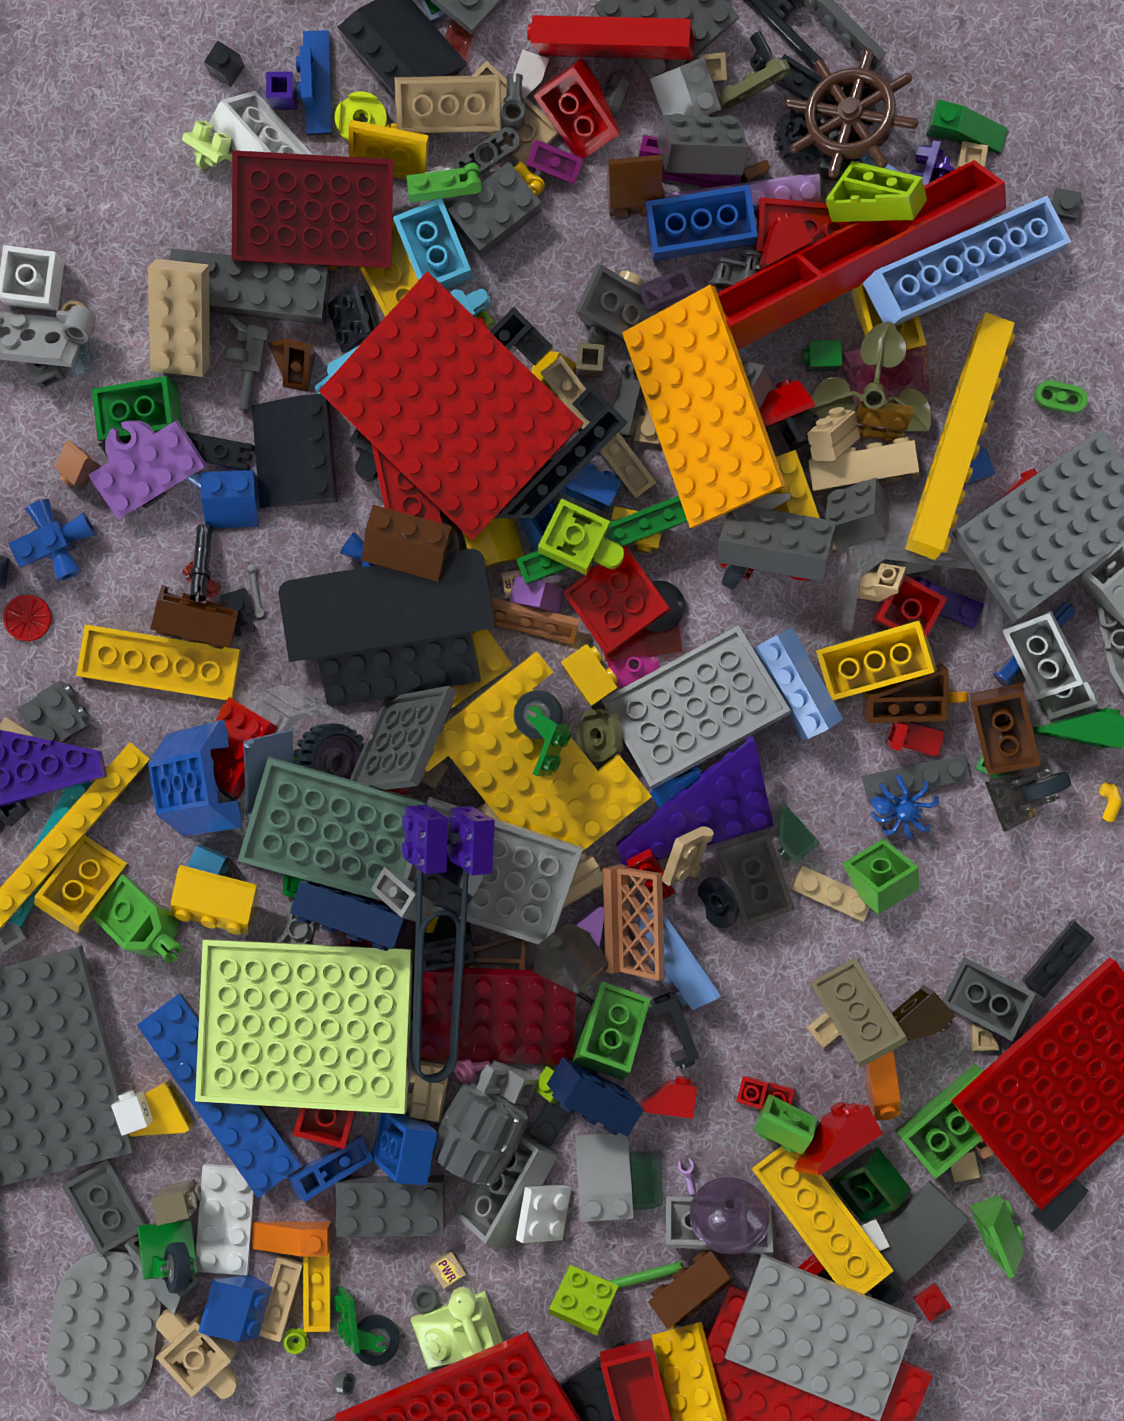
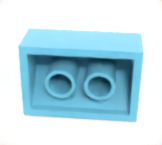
M442 198L393 217L418 280L428 271L444 288L448 289L473 279L470 266Z

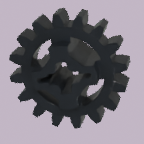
M790 109L789 117L783 114L780 119L781 123L776 124L775 130L777 132L773 136L774 141H779L775 146V150H783L781 158L784 159L789 156V164L791 165L795 160H799L800 166H803L805 160L813 164L815 156L821 159L823 152L816 146L813 148V144L796 154L790 151L792 143L808 134L805 112L799 111V113H796L795 110ZM822 114L817 116L818 127L824 124L821 123ZM790 125L792 132L785 136V130Z

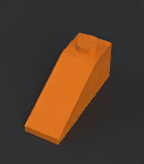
M894 1050L866 1065V1094L876 1121L891 1120L901 1116V1100Z
M252 1222V1249L294 1256H328L331 1249V1222Z

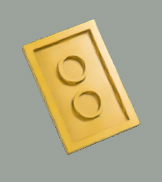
M355 120L350 121L348 127L349 157L394 159L393 178L407 180V175L427 172L429 135L399 130L396 123H392L391 126L388 124L384 127Z

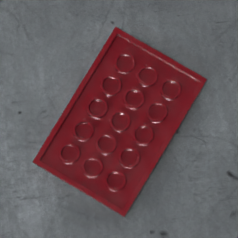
M232 150V261L391 269L394 159Z
M454 967L423 972L421 1060L448 1061ZM464 967L457 1061L470 1059L471 1062L489 1061L493 1063V1060L511 1064L558 1065L562 1057L573 1062L577 972Z

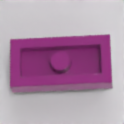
M535 139L525 166L574 185L583 158Z

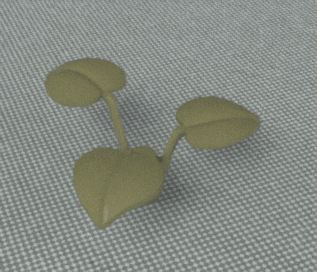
M884 322L875 326L868 332L861 344L860 351L863 362L868 365L877 364L874 382L869 383L865 387L864 394L856 391L850 392V386L846 380L839 377H830L823 380L816 387L812 396L815 407L811 408L810 411L812 414L822 418H826L829 415V410L837 407L854 411L856 402L852 396H855L870 409H878L891 401H894L892 403L913 406V416L907 430L900 431L928 432L930 430L931 409L928 400L920 391L906 388L901 391L898 398L895 396L885 398V388L879 383L881 365L886 368L895 367L903 361L906 354L905 340L892 322Z

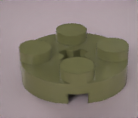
M605 709L585 712L582 715L584 717L582 723L578 724L576 729V739L579 748L583 753H587L591 757L589 759L593 762L611 760L616 754L621 753L624 747L618 715ZM599 732L601 733V739L597 738V733Z

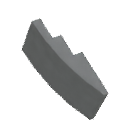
M931 1181L904 1201L898 1209L892 1212V1217L880 1226L890 1247L879 1252L894 1270L891 1275L899 1287L923 1268L969 1219Z

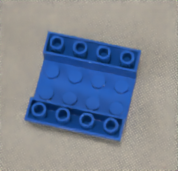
M224 720L168 733L148 762L156 815L183 836L242 827V812L238 806V800L218 803L219 790L215 783L214 761L210 751L229 747V733L225 727Z

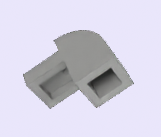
M493 1060L492 1065H486L485 1069L481 1072L476 1089L486 1094H500L514 1104H529L539 1080L522 1069L508 1063Z

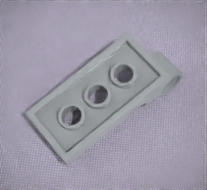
M73 306L69 312L57 311V317L0 312V336L8 334L0 338V360L73 367L81 345L89 339L96 316L90 309L83 306ZM35 336L29 341H24L27 337ZM53 339H59L55 343H49Z

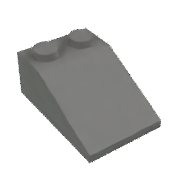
M619 1132L617 1135L611 1133L575 1135L580 1222L633 1219L628 1137Z

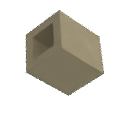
M578 343L576 376L601 378L604 345Z

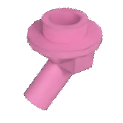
M470 1059L459 1060L454 1069V1074L459 1082L467 1084L476 1080L475 1072L483 1071L486 1065H492V1063L489 1061L471 1062Z

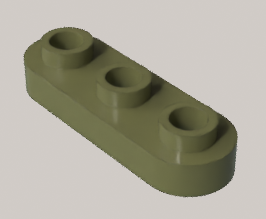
M775 58L766 64V68L761 71H753L742 78V82L735 86L728 85L721 89L718 96L721 110H726L740 104L785 78L791 72L787 60Z

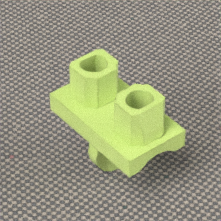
M196 121L192 132L184 133L182 138L184 142L195 148L193 154L196 156V165L205 170L209 166L215 168L224 159L232 162V151L229 150L232 138L219 132L214 133L212 139L210 137L212 125L207 121Z

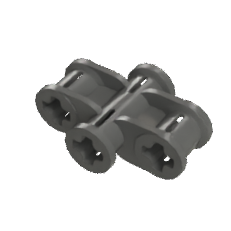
M743 250L741 253L742 262L724 257L714 258L713 264L715 269L713 279L709 280V285L724 290L761 271L759 263L762 253L755 250Z

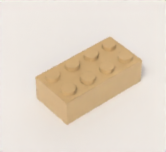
M155 259L148 266L150 371L203 377L210 365L209 265Z

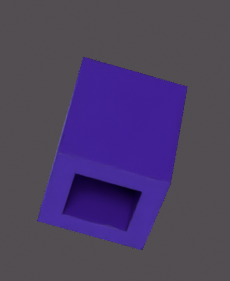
M266 72V99L271 110H297V82L293 72Z

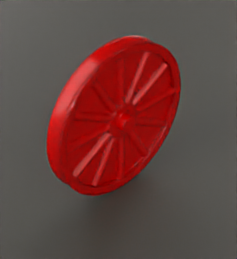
M25 594L15 597L8 603L4 611L3 621L6 630L12 637L29 642L38 640L47 633L51 625L52 615L49 606L44 600L34 595Z

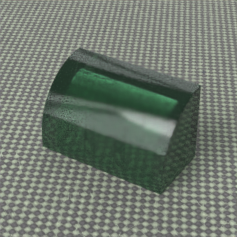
M661 1150L630 1151L633 1210H647L661 1206L663 1204Z

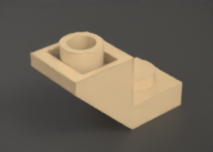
M881 563L877 573L860 570L852 594L854 598L877 602L899 592L907 569L906 567Z

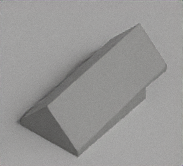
M1051 611L1034 612L1002 630L1035 700H1041L1050 719L1099 703L1096 694Z
M666 1196V1247L773 1255L771 1204H745V1198Z

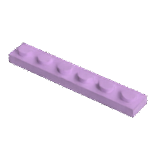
M817 172L666 193L664 198L749 185L753 210L758 209V199L760 197L818 202L821 201L820 174Z

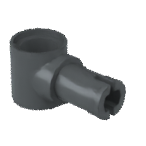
M510 73L506 76V97L503 99L501 108L502 122L505 128L511 127L518 131L525 124L524 98H522L523 75L516 73V81L514 82L513 73ZM512 111L518 112L520 115L519 117L512 119L509 118L507 114Z

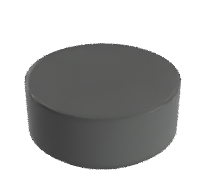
M430 1285L418 1286L413 1291L411 1298L414 1309L420 1313L431 1312L438 1302L437 1291Z

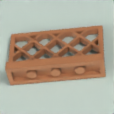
M622 864L603 868L606 972L612 974L622 972L658 981L665 979L662 873L631 869L628 865ZM629 876L635 883L631 890L629 888ZM647 879H653L652 893L644 885ZM638 890L646 899L642 904L635 897V893ZM630 903L636 910L632 916L630 915ZM648 905H650L654 911V917L652 920L645 911ZM639 916L646 924L642 931L635 922ZM630 928L636 935L633 942L630 939ZM649 931L654 936L653 946L645 937ZM639 942L647 951L643 957L636 948ZM631 954L637 962L634 967H631ZM650 957L655 963V972L646 963Z

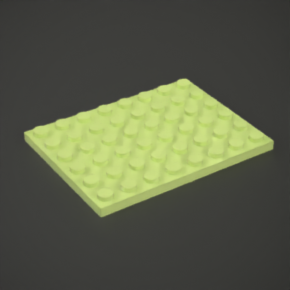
M203 940L195 1101L405 1114L407 1112L413 949L389 948L388 951H384L375 947Z

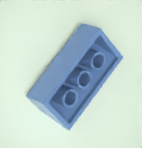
M793 627L753 648L790 708L791 714L788 717L801 740L818 735L843 720Z
M652 908L646 910V913L652 920L654 911ZM663 913L665 980L669 986L672 983L675 984L679 990L675 995L684 1007L689 1005L692 1010H695L718 999L721 995ZM639 916L635 922L642 931L646 924ZM649 931L645 937L653 946L654 936Z

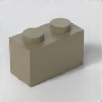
M194 1179L163 1186L151 1199L157 1226L187 1219L200 1205L199 1201H202L201 1189L199 1185L195 1186Z

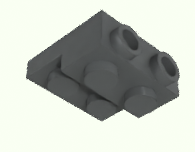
M62 681L56 682L36 694L37 697L17 708L33 737L64 743L90 727L87 721L90 719L89 713L84 706L81 705L79 707L74 698L77 697V694L69 683L65 685Z

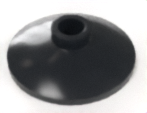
M652 581L671 610L645 629L652 632H666L676 627L682 620L685 612L684 597L675 585L666 581Z
M709 877L703 880L698 888V896L705 905L707 920L719 928H727L733 925L738 916V904L733 891L723 880L717 877Z

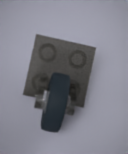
M1021 769L1005 772L985 782L1004 832L1039 815L1036 807L1060 799L1058 792L1072 785L1067 772L1051 775L1049 769L1025 776Z

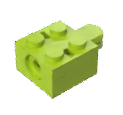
M562 498L538 545V553L584 575H587L593 562L608 569H615L620 566L624 556L621 545L605 538L610 528L609 520Z

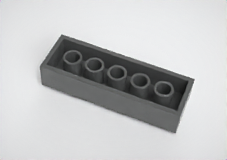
M171 248L170 260L209 265V312L326 325L332 275L328 266L232 261V255Z

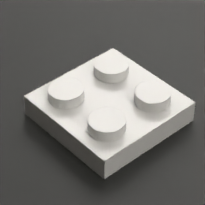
M566 1185L525 1187L516 1240L521 1243L563 1240L571 1187Z

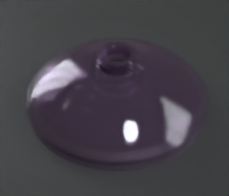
M721 1177L707 1182L696 1192L690 1205V1223L695 1235L705 1246L719 1253L739 1254L751 1250L762 1241L769 1227L770 1211L765 1197L753 1184L740 1178ZM727 1204L734 1205V1208L728 1209L725 1206Z

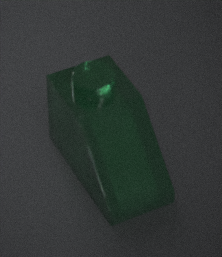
M781 803L778 806L776 843L780 848L777 852L787 863L792 860L797 864L820 842L785 803Z

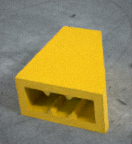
M170 1079L144 1093L154 1121L149 1126L131 1132L129 1135L131 1137L185 1133L194 1126Z

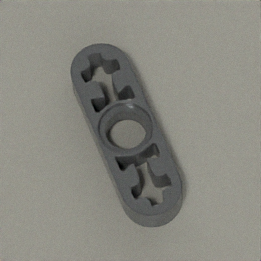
M503 128L456 159L453 169L462 168L461 165L464 163L466 165L474 163L471 158L475 156L476 161L482 166L480 167L481 176L516 153L521 147V137L514 128ZM506 135L510 137L515 136L516 138L512 140L514 145L511 147L508 144L500 147L503 153L499 154L498 149L493 143L497 141V144L500 146L505 143L504 137ZM485 148H491L494 151V157L490 162H483L480 158V154Z

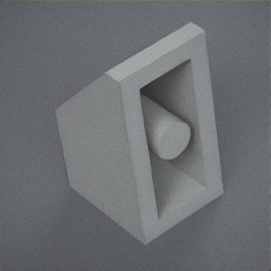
M384 867L371 890L401 918L416 922L417 892L413 890L414 883ZM423 895L422 923L435 904Z

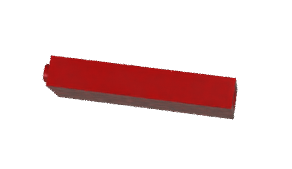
M532 15V24H528L527 39L531 41L533 48H535L540 56L693 60L695 30L691 19Z

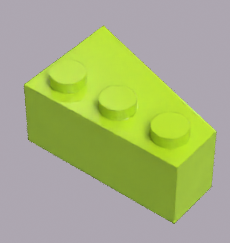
M855 161L850 163L826 198L832 222L914 220L927 201L922 177Z

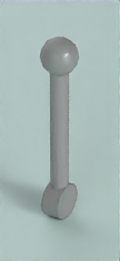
M250 564L247 567V572L251 576L256 605L254 615L257 618H262L265 611L261 608L255 575L257 567L254 564Z

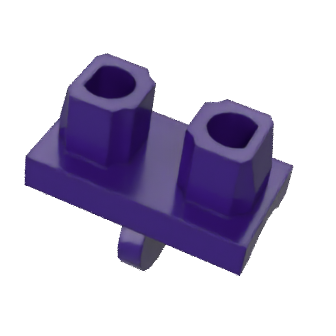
M933 140L932 146H918L915 158L916 163L926 164L924 171L912 169L910 174L922 177L924 186L936 180V178L938 179L955 170L954 167L949 165L951 158L943 157L944 151L940 149L941 141Z

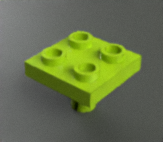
M570 1265L550 1305L548 1314L598 1336L618 1291V1285Z

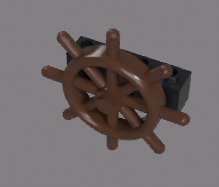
M871 49L864 50L859 68H847L831 73L823 60H817L814 67L822 81L814 88L808 101L794 98L785 100L784 105L787 109L805 112L808 130L807 135L791 144L790 151L796 154L814 143L824 153L820 165L824 179L839 181L852 161L862 163L863 159L861 157L869 154L878 167L885 168L888 161L880 147L887 141L894 126L915 129L918 126L916 118L897 115L894 92L912 81V75L904 73L892 82L887 83L879 74L869 70L873 58V51ZM832 94L838 106L825 104L823 101ZM882 100L885 104V113L877 112L875 109L876 104ZM818 114L835 116L818 127ZM874 123L880 124L879 127L872 134H870V132L868 131L869 126H873Z

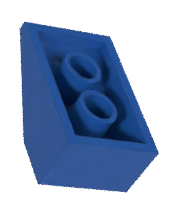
M380 1112L372 1152L373 1161L396 1183L427 1185L428 1177L433 1169L431 1161L433 1150L436 1149L438 1144L437 1131L428 1124L406 1115Z

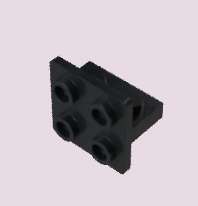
M350 285L328 303L329 317L332 319L336 332V341L342 353L348 352L357 345H361L378 326L368 290L358 291L357 285Z

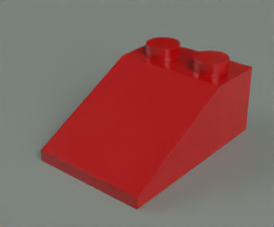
M580 58L544 84L534 95L575 156L584 159L621 133L597 79L583 58Z
M839 1102L830 1107L831 1112L822 1117L820 1124L815 1129L811 1143L794 1165L795 1170L802 1173L821 1175L881 1136L883 1133L869 1106Z

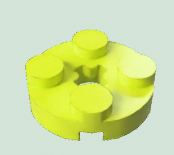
M362 91L354 92L338 104L335 111V123L341 137L345 141L349 142L348 127L350 121L359 118L361 113L368 119L365 123L387 126L386 110L373 94Z

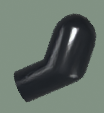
M758 31L750 37L756 49L753 58L750 59V65L754 70L761 71L769 62L772 52L762 32Z

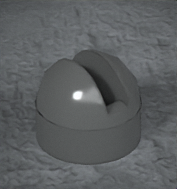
M343 1372L334 1377L332 1385L334 1386L335 1393L347 1396L352 1394L355 1387V1378L352 1373Z

